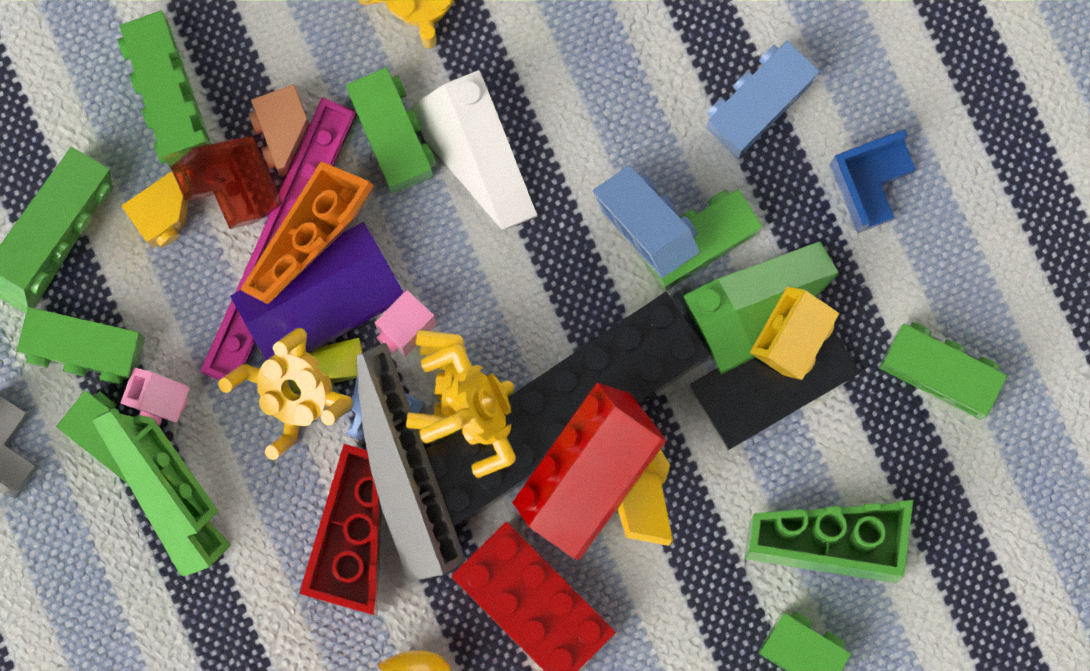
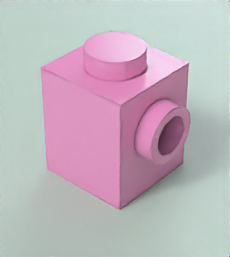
M406 290L375 322L379 333L376 338L381 344L387 343L391 353L398 350L406 357L416 346L417 331H431L437 325L435 315Z
M133 367L121 404L139 410V416L152 417L157 425L161 424L162 419L177 423L179 415L186 407V396L190 387L156 373Z

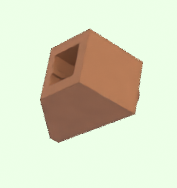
M294 84L252 99L251 102L255 111L248 113L256 134L263 132L268 146L261 149L269 169L276 167L281 177L288 174L310 125Z

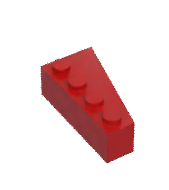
M343 444L299 594L378 616L382 507L372 476L368 452L365 449Z

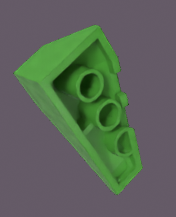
M817 242L720 277L684 295L686 312L722 375L755 358L750 351L786 287L806 290L817 297L838 276V271L822 243Z

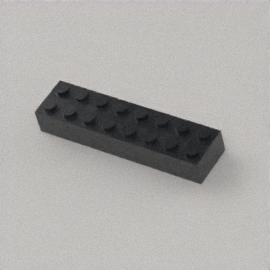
M666 291L508 397L511 413L505 416L506 426L511 424V430L507 439L516 457L512 465L477 478L472 472V464L497 453L492 444H470L465 439L462 429L426 452L454 529L466 523L530 478L597 383L628 392L641 405L708 359L710 354Z

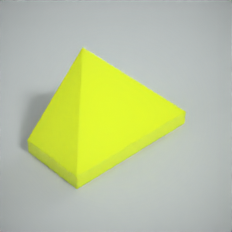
M359 338L322 346L309 353L320 362L317 366L324 376L328 374L331 384L354 379L358 376L357 355L362 353ZM290 380L293 392L301 391L296 382Z

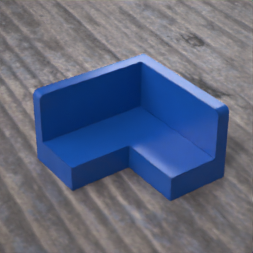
M905 129L834 156L830 163L857 234L894 219L882 184L914 173L916 170L905 145V140L908 137Z

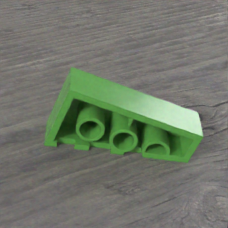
M913 500L887 504L870 503L851 507L834 506L815 510L800 509L754 513L749 521L744 559L897 584L904 577Z

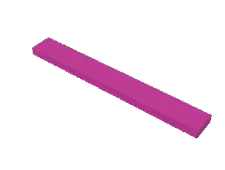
M324 97L321 98L235 293L243 286L320 162L335 166L357 116L355 110ZM232 300L200 370L202 374L216 380L222 379L241 364H247L256 345Z

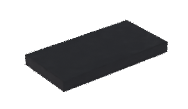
M833 330L830 337L823 342L815 356L816 360L813 368L805 374L803 380L784 376L755 357L722 375L718 368L692 382L689 386L729 451L859 375L860 372L835 330Z

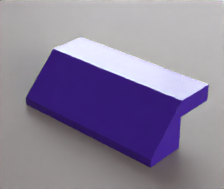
M363 221L342 233L269 304L244 293L242 290L230 295L264 358L267 360L275 355L274 344L296 328H302L306 331V352L311 353L383 313L404 292Z

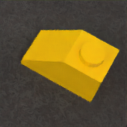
M185 163L179 165L121 206L144 240L153 249L158 245L160 248H163L174 242L179 237L178 231L184 228L194 175Z

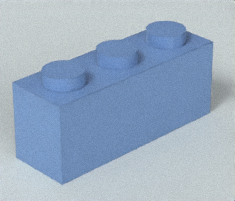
M788 41L780 48L776 45L769 48L759 60L763 65L753 75L747 71L733 86L736 92L727 101L723 97L720 98L707 112L711 118L707 122L706 129L738 159L816 81L820 71Z
M629 165L592 190L603 214L661 278H664L700 253L694 240L698 233L691 221L686 216L680 219L676 215L677 210L671 200L665 194L661 197L658 196L654 183L645 173L640 176Z

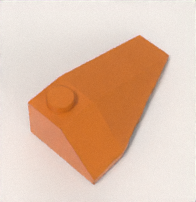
M321 161L240 290L269 304L352 225L372 193L374 185L370 181Z

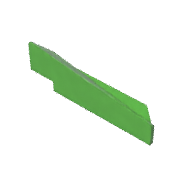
M111 409L98 415L93 419L95 427L179 574L187 576L209 568L231 546L226 538L209 521L219 511L152 417L143 415L136 417L119 413V409Z

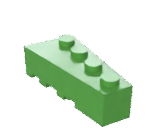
M160 10L119 25L123 37L118 38L117 42L124 60L130 59L134 72L129 73L136 94L142 95L145 107L141 108L148 128H153L157 141L153 144L160 163H167L174 170L182 163L189 167L215 158L216 155L168 19L163 11Z
M70 147L0 244V299L26 313L28 307L35 308L78 237L89 226L96 208L99 204H104L110 196L113 185H111L109 168L77 149Z

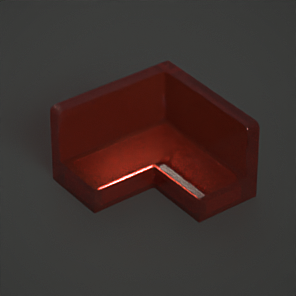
M253 136L195 147L170 167L185 201L215 195L229 229L258 223L282 205L280 196Z

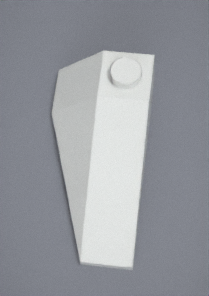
M479 70L443 84L411 106L422 130L420 131L425 143H428L432 151L439 156L452 174L460 180L502 231L537 217Z

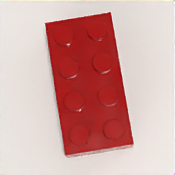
M507 522L451 575L467 594L543 671H578L616 633Z

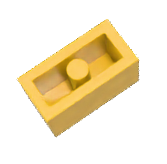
M786 287L750 353L782 375L803 380L805 374L813 368L816 360L815 356L823 342L832 334L834 322L839 313L806 290Z

